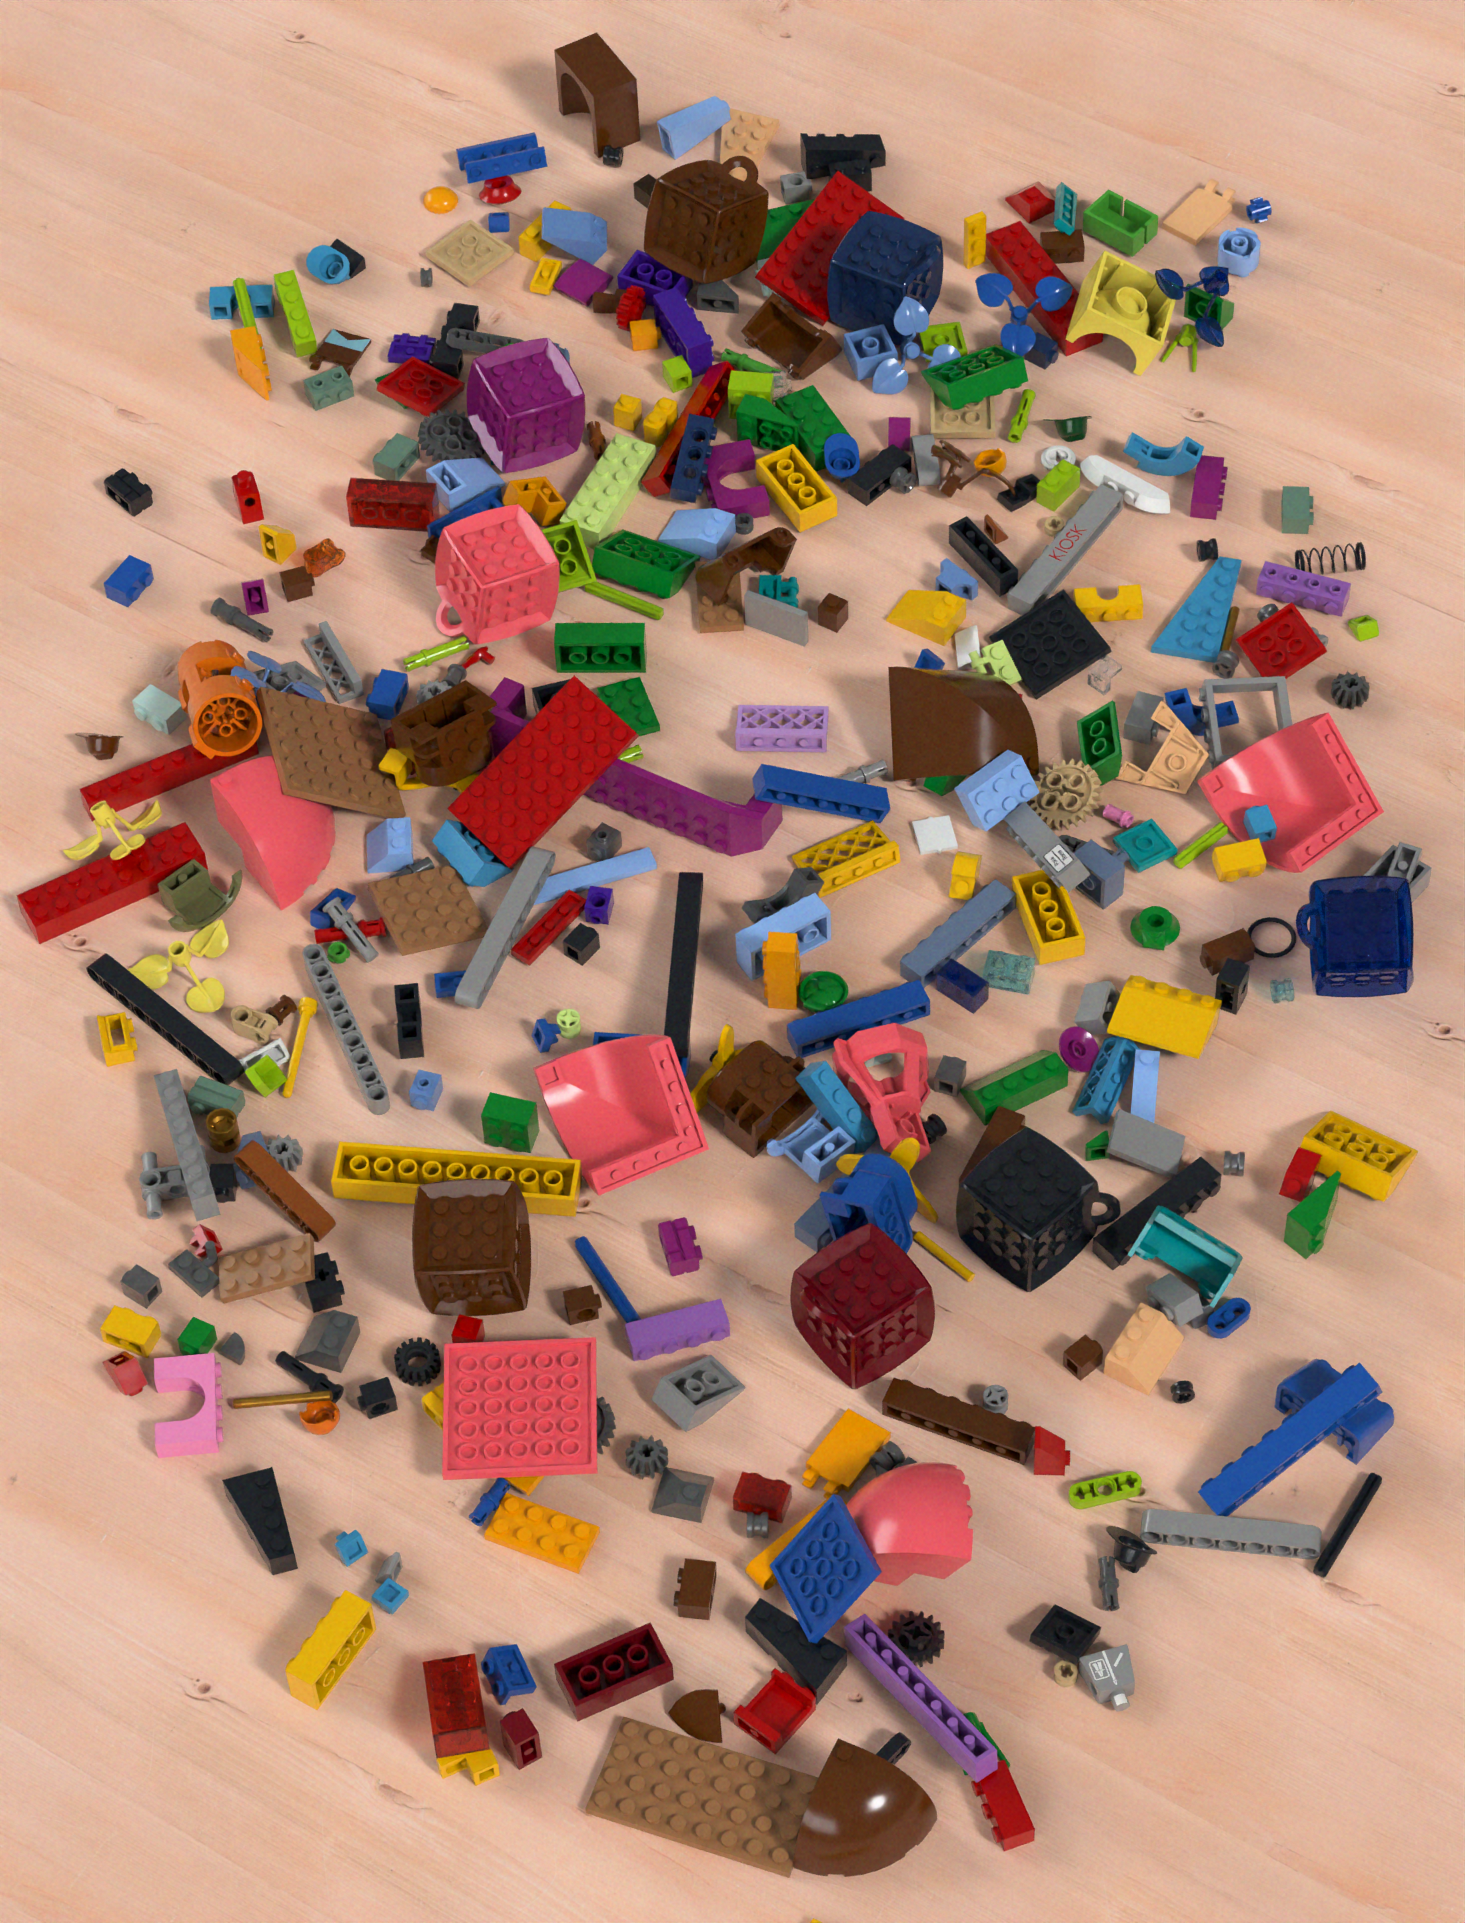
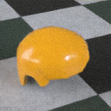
M1001 448L982 451L974 460L977 472L982 468H989L999 474L1003 473L1007 465L1005 452ZM981 474L982 476H985V477H988V478L993 477V476H990V475H987V474Z

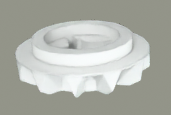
M1051 446L1044 450L1041 455V464L1044 465L1046 470H1052L1058 464L1055 460L1056 456H1058L1060 461L1064 459L1075 465L1076 461L1074 452L1065 446Z

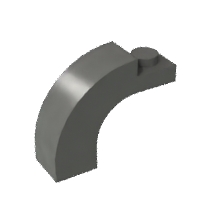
M812 867L794 869L788 882L779 892L766 899L745 901L742 909L751 921L757 923L762 918L779 912L783 907H788L803 897L813 893L818 894L824 881Z

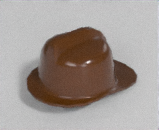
M75 733L77 736L85 737L88 752L98 760L112 759L118 751L120 738L124 737L95 733Z

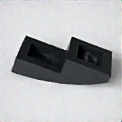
M1033 474L1017 479L1015 487H1013L1016 493L1015 496L1008 489L1000 492L997 500L1010 512L1015 511L1037 497V484L1040 480Z

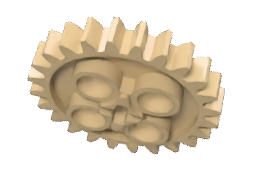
M1071 759L1070 763L1067 764L1065 760H1062L1061 766L1054 762L1052 770L1045 767L1047 773L1045 775L1042 773L1038 774L1041 779L1034 782L1040 793L1029 800L1032 803L1030 807L1050 829L1055 825L1057 830H1060L1062 825H1064L1069 830L1072 823L1077 828L1079 820H1082L1084 823L1087 822L1086 815L1093 817L1092 808H1099L1096 801L1102 800L1099 793L1103 792L1100 786L1102 782L1089 764L1085 766L1082 761L1076 764L1074 759Z

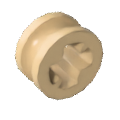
M1051 516L1045 521L1044 531L1048 536L1055 537L1058 531L1061 532L1064 529V521L1060 517Z
M1067 1660L1058 1662L1054 1668L1055 1682L1062 1687L1073 1686L1078 1678L1077 1666ZM1065 1670H1069L1070 1677L1069 1675H1067V1678L1062 1677L1061 1671L1064 1673Z

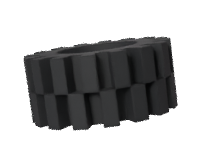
M417 1337V1342H413V1338L408 1339L409 1344H406L405 1341L401 1343L402 1348L398 1347L396 1349L397 1354L394 1355L396 1372L399 1379L402 1378V1382L405 1384L409 1380L410 1386H414L415 1382H418V1386H423V1381L429 1384L431 1383L430 1378L435 1380L437 1373H440L441 1370L440 1355L434 1343L430 1344L428 1339L422 1342L421 1337ZM414 1357H424L427 1359V1363L421 1367H411L408 1364L409 1360Z

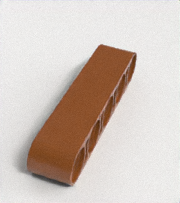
M251 1140L234 1156L237 1166L305 1234L310 1233L315 1242L321 1241L336 1226L333 1217L259 1143Z

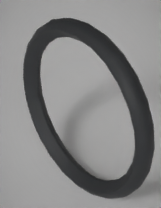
M1275 917L1262 918L1252 923L1248 928L1247 933L1251 938L1252 931L1259 924L1276 922L1285 926L1291 934L1290 945L1279 953H1266L1255 947V953L1267 958L1281 957L1288 954L1295 946V930L1282 919Z

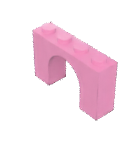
M214 1353L154 1358V1381L157 1393L192 1391L205 1399L202 1409L189 1419L155 1423V1447L158 1458L219 1452V1442H224L223 1428L219 1427V1421L223 1420L222 1405H218V1399L223 1398L222 1385L218 1384V1378L222 1377L221 1362H216Z

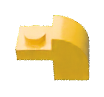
M957 851L951 873L950 898L962 900L973 898L976 878H979L982 855Z
M465 1736L457 1738L458 1749L445 1751L440 1757L436 1758L438 1771L442 1779L465 1769H468L475 1786L500 1776L498 1762L490 1746L477 1737Z

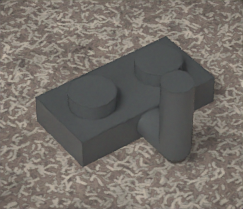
M213 1241L205 1243L207 1257L204 1260L200 1261L186 1249L168 1264L169 1269L201 1298L219 1284V1277L209 1269L218 1260Z

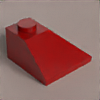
M1038 181L1006 197L1005 201L1030 224L1054 212L1056 197Z

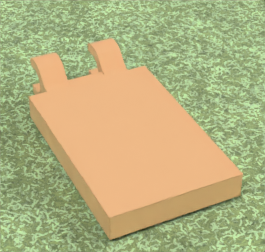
M1210 179L1204 190L1197 188L1162 222V229L1196 246L1232 211V204L1235 201V198L1232 196L1236 191L1228 187L1221 197L1217 194L1218 189L1215 188L1219 182Z

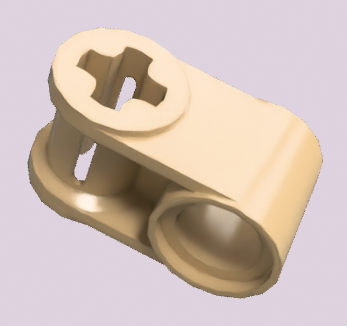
M245 1005L236 1006L231 1011L234 1033L261 1045L267 1044L269 1041L268 1036L278 1026V1021L272 1015L259 1012Z

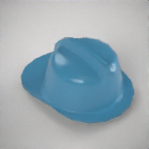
M320 245L313 248L308 254L306 265L309 272L315 277L329 284H340L350 279L349 260L339 251L326 245Z

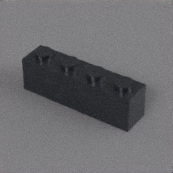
M967 516L949 525V544L999 597L1008 593L1012 586L1015 587L1018 583V569Z

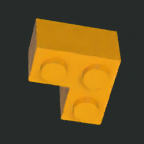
M546 476L509 481L502 501L506 506L521 505L527 513L533 514L541 526L560 524L559 520L563 516L567 504Z

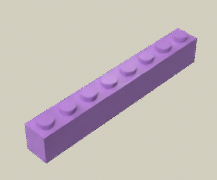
M863 1614L844 1627L845 1646L976 1783L998 1769L997 1749L866 1614Z

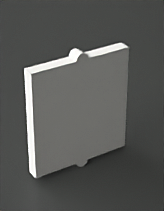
M949 815L912 821L920 855L936 852L940 854L942 851L958 849Z

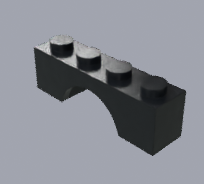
M461 303L453 304L452 310L447 313V323L442 326L441 339L436 342L435 355L431 356L430 366L459 379L464 366L463 353L461 349L453 348L446 343L447 334L452 328L477 331L480 323L478 306Z

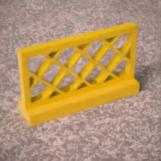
M873 820L792 855V861L798 868L812 867L815 871H822L818 874L824 881L822 888L817 894L819 898L901 862L899 845L895 841H890ZM870 830L874 832L873 837L863 835V833ZM847 840L854 841L853 846L842 843ZM859 842L870 843L869 847L858 846ZM875 844H882V846L874 848ZM826 849L834 850L833 854H825L822 851ZM839 851L850 852L848 856L838 855ZM855 853H862L860 856L853 857ZM806 858L814 859L812 863H805L801 861ZM819 859L829 861L828 865H820L817 863ZM834 862H842L837 866H833Z

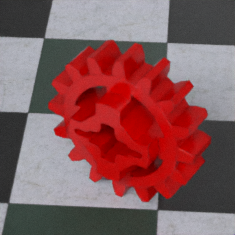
M631 285L630 288H627L626 293H623L620 297L619 305L616 308V319H618L616 325H618L619 329L630 332L629 322L641 320L642 314L646 309V298L644 297L645 291H643V288Z

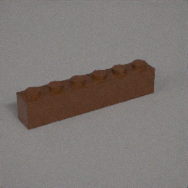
M893 1378L882 1401V1415L1022 1465H1025L1034 1445L1035 1427L1025 1421L1013 1420L1002 1413L985 1410L976 1404L971 1405L962 1402L954 1396L942 1395L931 1388L914 1385L905 1379Z

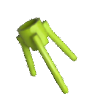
M1185 324L1181 327L1179 334L1176 335L1175 340L1164 354L1161 362L1166 361L1178 343L1183 346L1192 345V372H1196L1197 344L1199 339L1196 338L1197 329L1193 325Z

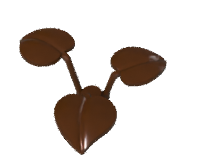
M943 440L939 441L942 448L936 445L931 447L932 457L946 459L951 464L946 476L937 487L938 490L951 498L957 489L962 490L965 485L981 474H987L999 479L1009 487L1013 496H1015L1016 493L1011 483L1004 476L989 468H982L963 483H960L962 478L954 472L957 466L962 468V465L959 463L961 458L968 463L971 461L970 458L961 450ZM945 450H950L951 452H953L956 455V459L950 454H948Z

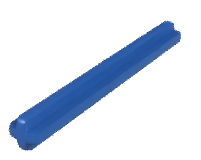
M582 1236L576 1239L575 1247L625 1322L641 1320L587 1237Z

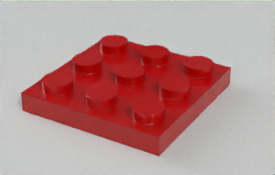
M412 356L377 384L376 391L429 417L431 412L435 414L437 410H440L464 390L465 383Z
M1292 602L1236 639L1238 645L1261 677L1285 676L1287 679L1327 652L1323 643Z

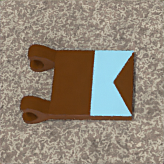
M333 329L318 351L310 356L309 362L312 363L310 369L319 370L322 361L327 360L341 364L340 366H343L350 377L354 366L371 344V339Z

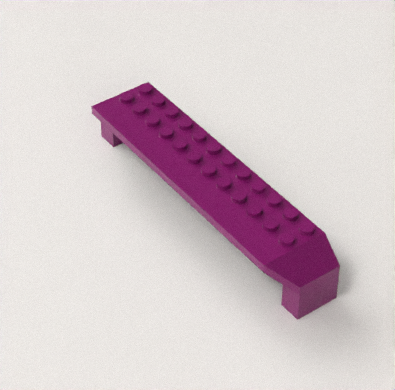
M506 677L503 678L489 696L497 703V706L489 709L495 715L496 723L488 730L495 758L529 723V721L524 720L527 715L524 685ZM617 759L583 794L595 799L599 803H605L618 811H624L635 816L637 819L650 822L659 828L674 832L680 837L688 838L699 845L707 846L718 853L731 857L763 849L783 821L782 804L756 800L755 793L746 805L715 799L620 759Z

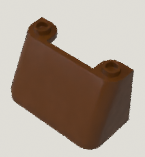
M772 293L741 330L746 337L744 341L752 348L757 346L789 370L788 374L795 380L799 378L804 380L837 357L843 349L830 333L816 328L797 314L789 305L783 304L782 299L778 295Z
M774 528L701 565L695 576L696 581L713 601L720 606L727 602L729 598L727 591L733 576L753 565L760 573L764 569L772 570L774 575L784 572L797 539L786 528Z

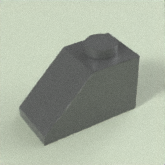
M723 280L708 284L699 283L697 310L739 314V296Z

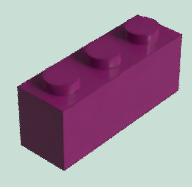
M1201 455L1196 467L1190 517L1216 520L1217 511L1222 512L1223 498L1219 497L1220 495L1224 496L1225 483L1222 480L1227 479L1228 467H1224V457Z

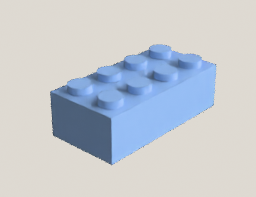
M813 893L801 898L798 902L788 907H783L779 912L769 917L762 918L752 926L741 929L735 934L738 965L751 981L764 975L762 945L763 941L768 940V932L796 933L798 935V951L800 956L830 941L831 911L818 895Z

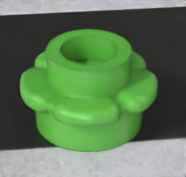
M342 942L332 943L327 951L328 960L337 964L344 963L346 958L350 956L349 949Z

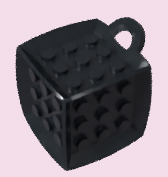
M1029 1127L1023 1128L998 1145L960 1182L956 1201L957 1229L962 1241L989 1267L1026 1292L1035 1290L1067 1266L1092 1240L1096 1234L1097 1227L1115 1221L1121 1212L1119 1200L1113 1195L1099 1192L1097 1180L1080 1163L1051 1140ZM1094 1202L1102 1203L1107 1206V1211L1102 1215L1092 1216V1205Z

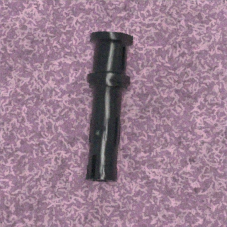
M285 1351L280 1352L276 1357V1364L307 1384L310 1392L331 1390L333 1394L331 1401L335 1404L341 1398L344 1391L343 1386L340 1384L335 1385L328 1380V1376L324 1373L314 1372Z

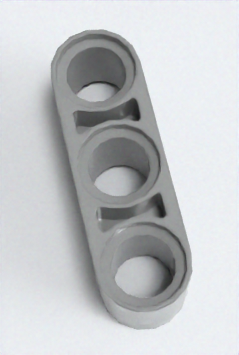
M934 435L911 436L918 486L939 485L940 469L938 457L931 456V447L935 445Z

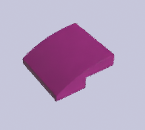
M579 259L562 274L554 284V287L559 292L588 307L593 301L594 292L603 293L614 277L594 265Z

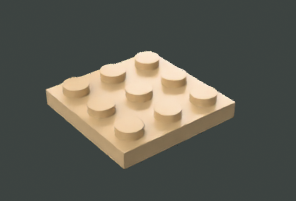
M471 219L426 251L428 259L467 286H471L514 255L512 247Z
M930 387V426L934 439L995 438L994 396L984 397V400L981 402H971L962 409L953 410L945 406Z

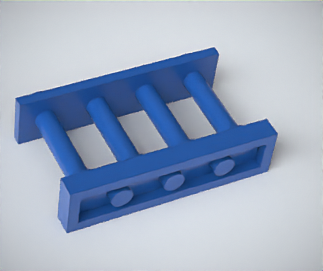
M535 132L456 149L459 169L466 171L468 184L547 167L544 146L538 147Z
M497 486L487 491L483 495L427 525L428 536L434 535L439 539L444 527L479 512L503 507L501 487Z

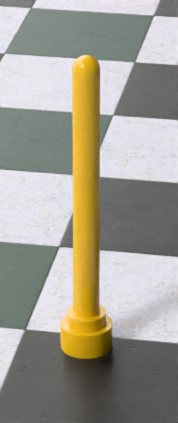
M310 997L301 998L298 1005L301 1017L286 1076L287 1081L284 1084L282 1093L285 1098L292 1096L309 1021L317 1012L318 1002Z

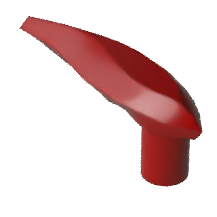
M487 646L481 647L460 666L466 669L481 659L491 665L495 657L487 652Z

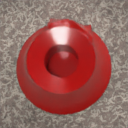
M502 176L485 180L484 188L480 191L479 198L488 204H505L515 200L522 190L514 183L511 177Z

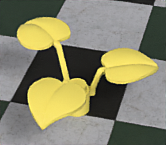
M156 799L132 823L127 822L118 815L113 808L109 807L106 801L96 803L90 809V812L95 818L93 823L96 826L97 834L72 848L63 849V852L72 860H80L87 857L99 848V843L103 840L100 826H103L104 829L111 827L122 843L110 853L112 860H118L127 856L132 850L141 847L145 843V838L141 834H136L125 841L114 825L116 822L115 818L127 826L129 831L142 830L161 817L160 803Z
M217 920L199 931L191 940L190 947L182 941L171 943L168 948L169 956L167 959L159 954L150 955L127 970L150 989L154 990L168 982L167 972L172 970L173 962L176 966L186 967L197 985L187 993L186 1001L188 1006L198 1013L215 1012L223 1005L225 1000L223 985L215 978H207L200 983L189 963L192 958L191 954L199 958L205 955L211 959L222 955L227 950L229 937L223 920Z

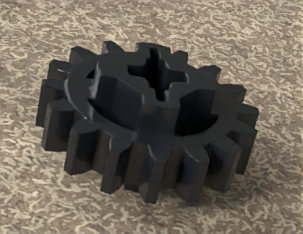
M910 1611L908 1618L901 1614L900 1623L893 1621L892 1629H888V1638L913 1664L918 1662L920 1667H923V1661L925 1660L932 1664L933 1656L939 1658L941 1654L940 1649H944L943 1639L945 1633L944 1630H941V1623H933V1615L924 1618L923 1611L918 1616H915L913 1611Z

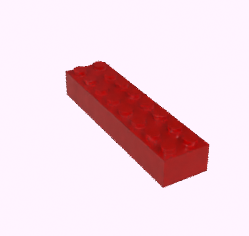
M1021 221L986 234V257L1001 275L1006 276L1011 281L1013 291L1027 308L1039 298L1035 293V289L1041 279L1056 277L1071 284ZM1074 287L1070 299L1059 310L1045 311L1041 306V302L1037 303L1031 310L1033 316L1052 340L1058 342V347L1065 356L1103 342V333L1086 334L1076 339L1073 343L1065 340L1079 295Z
M183 822L145 839V843L141 847L132 850L130 854L121 859L112 860L110 855L16 896L21 914L38 943L41 944L159 892L158 883L193 859L207 870L208 866L205 852L186 822Z

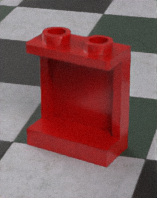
M774 1668L771 1672L770 1681L745 1708L740 1705L734 1711V1725L776 1755L816 1710L815 1695L809 1688L801 1687L795 1683L788 1673H781Z

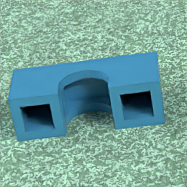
M273 285L247 286L254 318L274 317L275 298ZM234 286L210 287L209 308L211 320L232 319L234 310L239 308Z

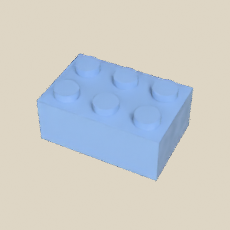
M1006 750L954 788L972 824L984 831H988L1024 801L1028 802L1040 793L1022 756L1010 750Z

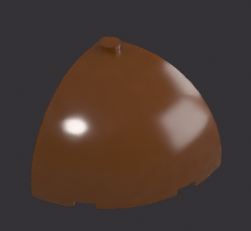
M838 1738L808 1802L797 1837L793 1867L820 1876L844 1874V1877L864 1875L888 1867L905 1857L908 1851L915 1845L918 1846L928 1835L937 1821L935 1805L924 1789L901 1769L872 1752Z

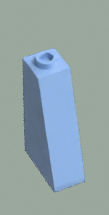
M713 96L658 120L657 125L662 149L675 160L731 120L730 107L727 102Z

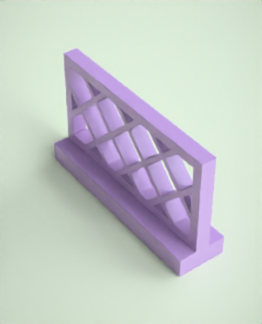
M738 705L737 728L735 732L736 751L827 752L829 707ZM743 713H753L754 715L748 718ZM775 713L776 716L770 718L767 716V714ZM798 714L800 716L793 719L789 715ZM814 714H823V716H821L818 719L812 717V715ZM759 719L765 721V723L761 724L760 726L755 722ZM784 719L788 723L781 726L777 722ZM805 719L810 722V724L806 726L800 724V722L804 721Z

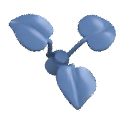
M905 296L894 315V327L902 335H912L900 345V352L902 354L900 365L896 359L889 358L881 362L877 367L872 381L874 393L897 394L905 389L908 383V374L902 368L905 366L906 358L915 359L918 355L931 360L928 368L961 357L959 351L949 344H942L936 347L933 351V357L920 351L918 344L913 342V339L916 337V332L926 331L929 325V316L926 309L918 301Z
M248 651L247 657L253 663L265 668L263 679L260 680L253 672L240 666L233 667L230 676L236 675L240 679L245 678L253 684L256 701L260 710L256 695L257 690L260 687L266 688L265 683L270 670L280 673L282 667L278 662L257 652ZM301 681L291 682L281 690V692L286 693L289 689L293 688L309 698L326 702L319 690Z

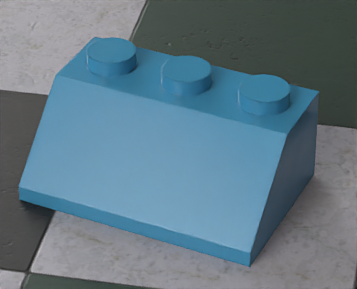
M446 820L432 840L438 848L437 851L449 860L450 866L456 869L463 877V882L471 887H486L513 871L462 822Z

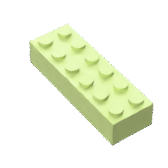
M616 433L559 520L560 524L577 520L586 547L595 549L597 545L607 540L642 487L641 481L656 457L655 445Z

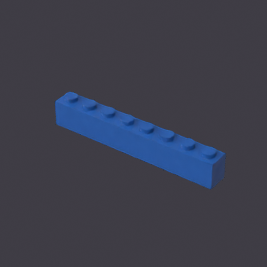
M1358 1363L1356 1366H1349L1342 1373L1340 1379L1336 1382L1331 1381L1324 1386L1320 1395L1305 1401L1302 1409L1295 1415L1292 1413L1285 1417L1282 1425L1275 1431L1272 1429L1265 1433L1261 1438L1262 1441L1255 1447L1250 1446L1245 1449L1241 1454L1242 1457L1234 1463L1226 1464L1221 1470L1222 1473L1216 1478L1206 1480L1201 1485V1490L1198 1493L1215 1515L1229 1516L1383 1393L1379 1384L1361 1363Z

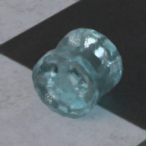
M1285 978L1279 982L1277 980L1270 981L1271 997L1274 1004L1280 1003L1281 1000L1294 1001V988L1291 978Z

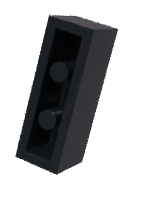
M894 444L883 449L879 455L866 462L856 474L848 478V494L865 506H868L892 487L890 477L898 467L902 466L907 469L908 473L911 472V456Z

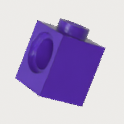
M590 886L584 907L586 922L609 925L614 905L612 888Z

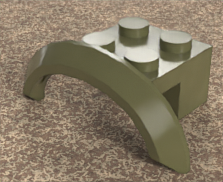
M195 859L158 883L163 904L177 914L168 920L170 926L177 931L192 932L215 921L235 901L242 884V870L232 875V883L227 895L211 883L208 870Z

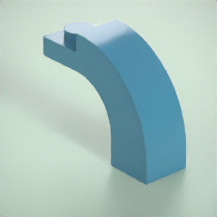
M1132 432L1127 439L1123 452L1139 461L1137 468L1161 476H1175L1190 471L1199 463L1204 446L1186 436L1176 446L1159 447Z

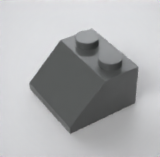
M336 1310L315 1316L295 1355V1359L342 1373L360 1335L358 1317Z

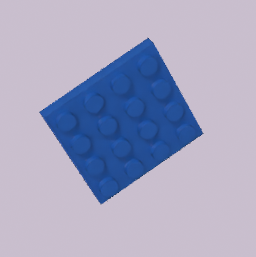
M833 1494L770 1564L809 1642L816 1644L882 1572L842 1497Z

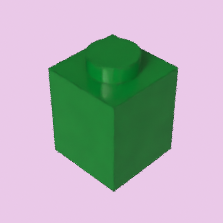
M193 1317L177 1339L181 1354L183 1356L208 1354L217 1341L215 1326Z

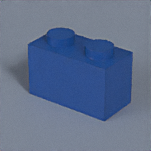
M129 555L104 582L107 598L129 607L154 580L151 564Z
M381 669L379 676L374 679L373 691L371 694H368L366 699V707H369V712L377 714V718L385 720L398 716L409 690L408 675L406 673Z

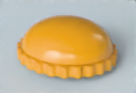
M437 186L426 193L423 203L425 208L431 213L445 214L455 209L458 203V196L448 187Z

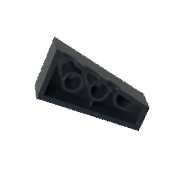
M273 1467L222 1480L226 1497L233 1505L236 1514L243 1522L250 1538L257 1546L272 1575L298 1569Z

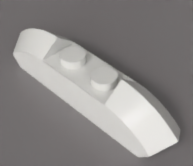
M1098 455L1088 456L1080 463L1084 475L1096 486L1099 487L1102 484L1124 494L1123 500L1126 503L1145 512L1161 515L1170 514V500L1167 492Z

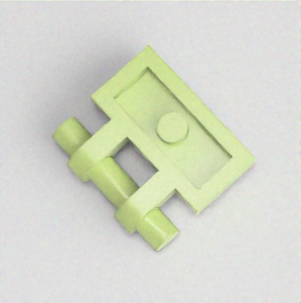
M1003 640L983 647L981 652L984 657L980 658L977 650L968 654L972 661L970 664L973 670L976 669L977 672L987 673L984 666L988 664L992 674L1001 678L1010 686L1022 680Z

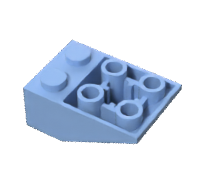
M483 458L444 460L426 469L428 488L449 512L456 510L497 486H505V482Z

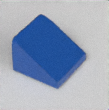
M490 213L488 216L489 232H509V213Z

